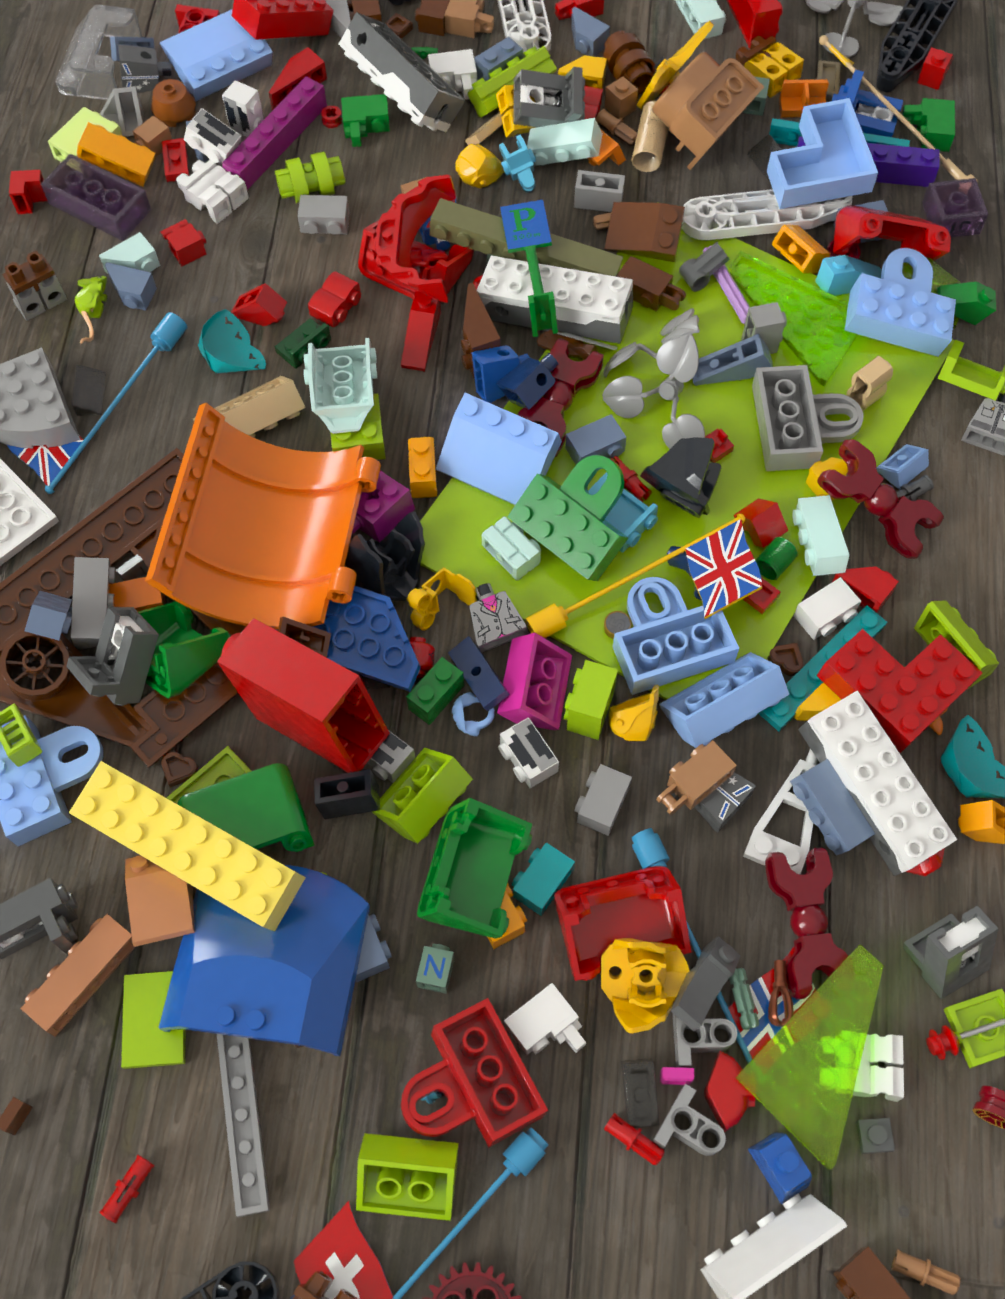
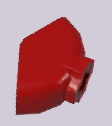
M720 1050L707 1081L704 1095L718 1125L723 1129L724 1133L740 1122L747 1108L755 1107L756 1090L753 1074H745V1071L735 1058Z

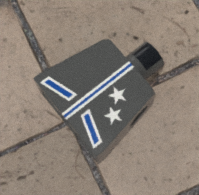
M118 45L122 88L136 86L138 93L152 91L159 83L158 76H172L171 63L157 62L155 49Z
M734 772L728 780L696 805L695 808L714 831L718 833L752 796L756 785Z

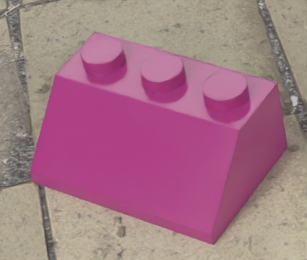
M537 633L513 638L503 685L510 695L499 703L497 714L516 724L529 717L537 728L559 730L572 655Z

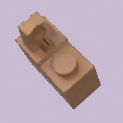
M450 0L444 14L445 33L475 38L477 32L492 33L494 16L483 13L484 0Z

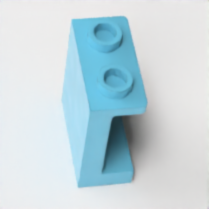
M607 472L588 490L591 495L596 494L607 479ZM623 489L621 497L605 518L607 522L628 537L620 549L622 553L629 546H635L641 538V534L646 529L650 530L658 520V506L655 503L648 507L625 489Z

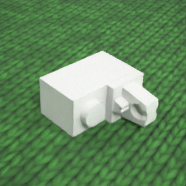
M472 49L428 54L429 66L456 92L462 91L464 100L469 99L467 93L473 89L471 84L477 81V71Z
M553 983L504 1020V1027L526 1056L532 1051L535 1054L542 1051L550 1043L547 1040L549 1037L553 1041L557 1040L559 1044L566 1041L575 1053L586 1044L578 1032L582 1027L578 1021L579 1016Z

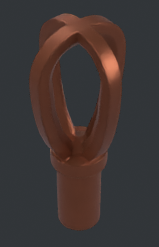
M775 960L774 983L769 1001L768 1018L773 1025L786 1027L793 1019V1002L786 981V961ZM779 991L782 993L785 1020L780 1021L777 1015Z

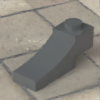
M719 936L704 946L695 967L686 974L671 1012L693 1031L701 1027L718 993L729 977L734 974L741 955Z

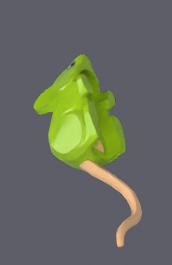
M106 276L78 280V286L83 288L75 296V304L79 313L83 315L90 331L89 338H82L81 344L84 341L91 342L94 338V329L90 318H100L104 309L102 302L107 300V294H103L107 283Z

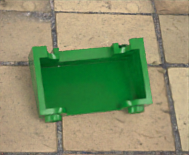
M177 601L138 611L159 634L145 683L166 698L180 695L217 663L222 656V649L226 641L230 638L228 631L217 627L212 629L211 634L201 635L191 627L193 623L191 610Z
M271 764L182 796L177 803L255 849L279 841L282 842L286 850L299 852L315 846L290 770L284 764Z
M468 798L451 807L441 828L418 905L417 916L433 923L495 939L502 937L508 928L509 918L507 917L506 910L501 909V904L514 857L522 852V850H527L532 841V834H530L532 823L472 798Z

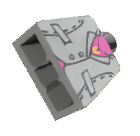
M490 583L482 584L475 589L480 601L469 606L476 642L482 653L508 643L513 638L529 634L525 622L505 591L494 594Z

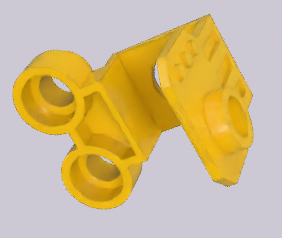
M443 567L422 585V589L415 588L408 594L407 601L409 606L414 609L410 616L413 625L424 631L433 624L435 614L440 611L437 596L446 588L454 592L467 605L477 602L475 586L461 574L455 575ZM436 580H440L438 588L433 591L431 589L432 584Z

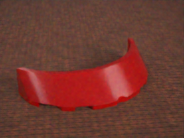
M451 175L426 177L418 181L417 187L405 194H399L391 202L392 207L387 213L382 214L377 224L375 248L382 266L391 276L433 299L448 303V295L443 280L420 279L418 272L411 267L410 261L414 238L420 227L433 214L440 198L448 201L456 199Z

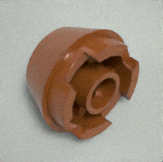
M167 79L159 82L154 87L151 111L162 123L168 127H177L176 123L183 122L186 119L190 121L194 117L195 98L182 82L175 79Z

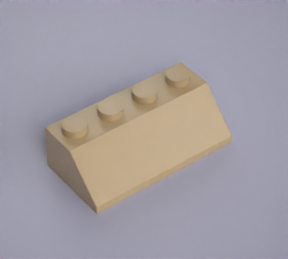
M280 376L214 409L226 417L225 422L239 431L255 437V432L264 429V431L270 430L278 425L277 421L285 417L289 420L300 415V410L304 409L305 406L293 380Z

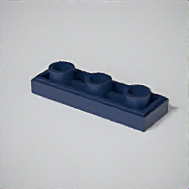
M470 636L448 652L457 668L464 673L465 680L484 709L487 711L491 710L510 695Z

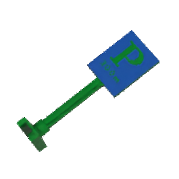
M543 200L500 207L508 253L526 252L534 295L528 296L533 337H538L539 330L551 328L553 334H556L558 329L553 291L544 293L536 248L552 246Z

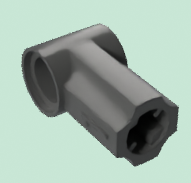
M716 242L697 259L691 258L684 262L679 269V273L692 291H699L709 283L710 276L727 263L730 258Z

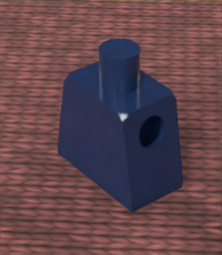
M550 353L540 361L527 358L496 384L511 403L530 409L555 384V379L550 372L559 364Z

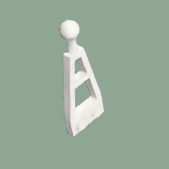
M811 749L806 761L799 760L755 826L743 857L765 866V860L769 853L781 852L786 855L790 868L797 874L801 873L810 848L813 822L804 803L789 791L792 788L790 783L792 779L817 764L818 759ZM782 802L805 811L800 847L763 832Z

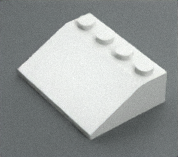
M798 1193L783 1203L785 1211L777 1216L772 1211L757 1221L760 1228L749 1235L747 1230L731 1239L732 1248L724 1253L719 1248L704 1258L707 1265L700 1270L718 1299H745L847 1227V1224L811 1194L801 1198Z

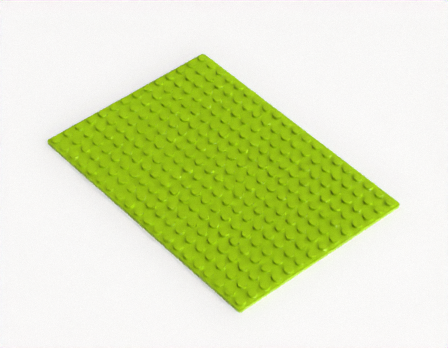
M681 229L675 262L617 253V255L623 256L621 268L629 257L632 256L672 275V285L684 290L686 298L679 302L680 306L677 310H671L661 305L657 312L633 300V309L621 344L591 339L618 348L613 350L595 345L598 348L597 352L603 354L601 372L594 385L581 389L576 393L572 405L564 412L563 419L566 423V434L612 414L626 436L625 451L618 457L630 470H634L641 482L652 491L650 497L646 501L644 500L643 503L648 507L653 503L658 506V520L650 530L646 529L641 534V538L635 546H629L623 553L619 551L598 581L587 580L523 530L524 535L529 540L534 539L539 544L541 559L538 566L528 571L521 579L515 580L482 546V533L489 527L494 526L501 518L507 517L515 505L452 477L420 521L425 541L420 565L434 573L439 572L443 567L455 575L459 573L469 579L475 586V589L482 584L490 583L494 594L505 591L525 622V618L553 603L557 607L562 606L564 610L666 556L671 546L683 547L735 519L734 514L758 498L777 502L789 530L780 537L789 540L798 552L797 558L777 580H770L761 575L764 580L781 592L780 596L763 615L743 599L722 610L739 647L736 660L750 652L767 660L771 649L775 647L792 619L798 604L802 602L817 577L813 576L810 565H806L805 547L799 543L798 525H794L792 518L793 510L797 508L798 498L817 497L805 483L809 469L766 471L752 389L754 377L696 386L693 383V379L683 382L684 388L678 395L676 419L683 414L696 416L704 426L705 436L717 428L722 429L734 445L733 452L716 462L721 465L722 469L708 502L710 512L708 515H701L700 518L691 515L664 499L660 495V491L640 477L646 467L653 465L670 450L663 440L662 430L665 425L672 423L671 411L673 401L666 400L659 393H655L643 398L644 408L641 413L633 418H623L615 414L602 397L605 388L619 377L633 376L640 379L643 385L642 393H645L660 386L670 374L661 372L657 365V359L643 350L636 351L629 359L611 369L607 377L604 376L606 364L616 352L633 342L641 343L657 354L663 345L661 341L665 337L660 335L662 328L673 318L691 308L695 310L692 316L697 315L699 317L698 326L700 332L692 334L697 344L699 358L742 341L741 338L745 324L739 319L714 274L710 276L709 283L703 289L694 292L679 273V269L684 262L691 258L697 259L703 254L705 247L712 246L717 242L730 258L725 263V266L749 306L754 307L778 302L781 312L784 311L786 314L787 325L782 332V342L779 343L777 353L770 354L773 367L807 365L813 395H846L848 389L852 387V376L874 358L880 356L891 364L893 376L887 382L885 395L863 411L861 428L857 435L852 438L874 454L876 467H878L889 456L945 362L954 339L937 357L844 331L850 293L825 297L815 282L816 275L802 273L796 266L734 237L699 240L690 237ZM546 350L538 361L542 360L550 351ZM568 356L573 361H583L581 358ZM508 401L503 409L517 415L524 407ZM830 414L825 416L827 420L832 422L851 420L846 414ZM566 441L558 456L554 457L545 475L560 486H562L576 466L565 449ZM843 442L822 443L823 453L820 461L824 462L831 457L842 459L839 455V448ZM605 469L597 471L588 484V490L607 472ZM851 498L834 499L832 501L842 533L860 504ZM744 530L746 543L756 560L767 546L764 548L755 546L749 532ZM668 561L567 614L569 620L565 621L567 627L550 637L599 664L618 669L617 674L624 677L612 648L614 639L605 633L604 621L606 616L614 611H621L629 616L627 599L633 585L649 577L663 578L677 587L687 610L703 606L702 600L694 596L695 584L690 575L683 569L670 566ZM648 592L644 595L652 612L660 613L664 610L656 593ZM727 665L659 686V697L667 700Z

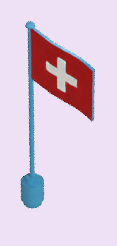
M531 1127L526 1133L522 1131L503 1152V1155L506 1157L503 1164L507 1169L394 1296L381 1263L356 1223L350 1201L341 1208L294 1260L295 1271L300 1284L307 1283L316 1271H322L333 1280L324 1295L328 1299H335L341 1289L349 1291L358 1299H401L511 1173L516 1177L522 1173L526 1177L546 1154L544 1150L549 1144Z

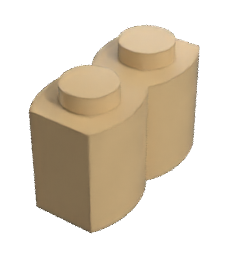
M877 356L852 376V387L848 389L846 396L854 399L860 405L862 411H864L885 395L887 382L893 376V367L887 360Z

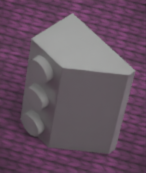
M75 557L71 640L74 647L78 650L98 646L108 607H114V594L109 593L110 583L115 584V567H110L109 558Z

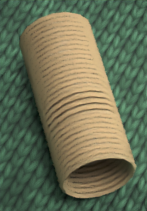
M650 101L643 106L631 159L634 167L643 172H653L660 167L668 127L652 112V107L656 101Z

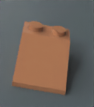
M141 855L125 859V884L134 947L194 933L193 886Z

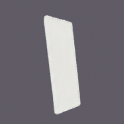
M557 333L613 350L618 348L570 333Z

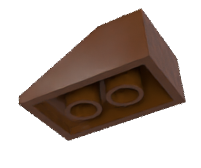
M613 202L604 250L675 262L685 207L665 203Z
M472 282L468 284L463 324L464 340H461L464 355L461 356L464 368L466 370L469 369L473 378H475L471 352L500 347L501 339Z

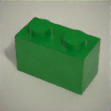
M441 657L406 696L408 710L430 725L464 687V673Z

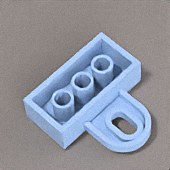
M910 248L896 249L885 260L881 278L861 273L851 288L844 331L938 357L952 340L956 299L931 293L933 270L930 262L923 254ZM904 262L909 263L913 267L912 279H907L902 274Z
M649 577L633 585L628 594L627 611L634 627L614 633L612 647L632 695L653 689L654 685L662 686L735 662L739 647L722 610L707 619H704L703 606L687 610L677 587L663 578ZM653 592L658 595L664 609L662 612L654 613L649 609L644 597L646 593Z
M24 715L23 717L37 739L42 753L20 767L16 766L8 758L0 742V822L5 836L15 845H23L72 822L61 791L91 777L103 759L102 744L91 730L81 726H70L41 738L37 726ZM10 721V722H8V723L2 725V727L6 726L7 724L11 723L12 721ZM81 745H88V751L84 756L68 763H62L64 753Z

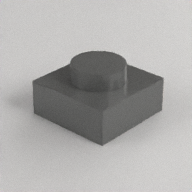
M138 554L116 569L122 581L146 577L149 570Z
M890 1118L856 1121L861 1154L895 1151Z

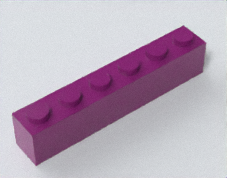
M305 77L222 162L226 172L230 171L232 175H238L245 181L248 190L315 120L322 109L327 106L324 85Z

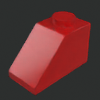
M931 47L917 83L939 90L953 61V54Z
M264 283L240 295L231 313L238 319L267 326L273 322L277 323L282 319L285 313L283 309L287 301Z
M876 566L846 569L845 573H836L832 581L834 582L841 577L861 600L860 606L864 608L868 605L876 613L893 594L899 582L889 572L882 571Z

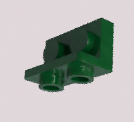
M309 318L275 346L276 353L295 369L304 363V354H308V343H312L315 349H323L331 341L329 326L326 323L320 326L312 318Z

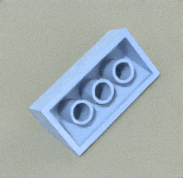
M750 652L659 705L681 738L694 748H697L701 744L706 746L712 739L722 733L732 731L734 726L754 718L757 713L765 708L778 704L781 699L789 695L780 666Z

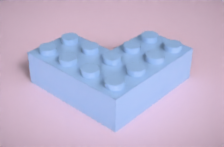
M850 98L804 106L799 128L806 146L771 152L767 174L779 208L784 209L872 192L878 171Z

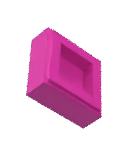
M662 1067L660 1071V1083L664 1085H690L694 1080V1068Z

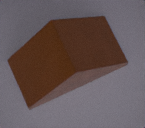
M280 617L278 632L327 658L331 633L286 617Z

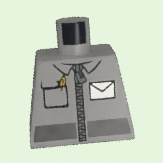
M999 394L996 401L989 398L984 399L970 421L961 441L1005 456V394Z

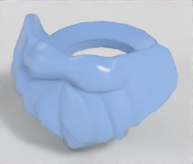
M467 692L459 696L452 707L453 719L459 730L471 736H478L480 729L491 724L495 711L494 708L489 710L487 717L483 721H465L463 708L473 703H480L472 692Z

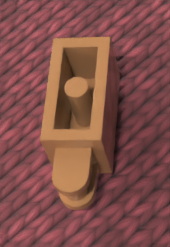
M713 740L706 746L703 744L699 745L690 754L692 758L685 763L682 761L678 762L669 771L670 777L667 784L669 787L656 800L668 808L667 812L670 815L674 814L683 805L692 810L733 775L737 765ZM673 793L680 798L678 801L672 796Z

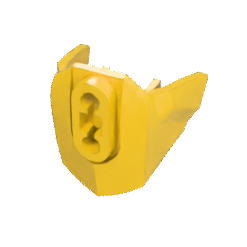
M632 938L615 939L601 955V988L613 1003L614 1012L619 1022L628 1033H637L650 1030L658 1023L665 1021L686 974L689 972L683 953L677 945L647 942ZM617 966L622 972L618 975H612L609 969ZM642 970H650L648 975L640 974Z

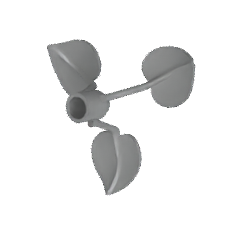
M845 0L805 1L812 10L820 13H829L831 9L837 10ZM847 0L851 10L843 34L828 33L826 34L828 41L847 58L853 57L858 52L859 43L855 38L846 37L855 8L863 5V13L868 15V19L871 22L881 26L893 25L903 7L880 2H868V0ZM823 45L827 51L832 53L826 45Z
M693 308L673 318L662 328L660 335L665 336L661 341L662 344L688 333L700 332L698 326L699 317L697 315L692 316L695 311ZM633 342L620 349L610 358L604 369V376L607 377L611 369L629 359L638 350L645 351L655 359L657 354L643 344Z
M691 333L666 342L658 350L657 365L661 372L670 374L660 386L642 393L643 385L640 379L633 376H623L612 381L602 394L604 402L615 414L623 418H633L641 413L644 408L643 398L655 393H659L666 400H672V423L665 425L662 430L663 440L669 449L682 438H705L704 426L696 416L683 414L676 419L678 395L684 388L683 382H688L695 376L699 365L698 348Z

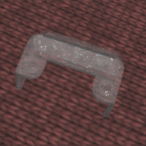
M95 5L89 10L75 29L55 82L61 94L108 100L112 90L117 88L113 76L115 64L111 57L97 54L104 36L143 37L135 9Z

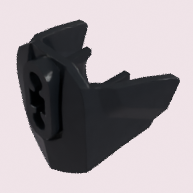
M699 437L682 438L653 465L646 467L640 477L660 491V495L664 499L698 518L701 515H708L710 512L708 502L722 469L719 463L710 462L715 444L712 438Z
M416 512L408 513L380 543L373 539L365 541L361 534L355 535L349 544L345 565L356 572V578L373 592L390 597L394 601H405L418 581L425 541L423 538V527Z

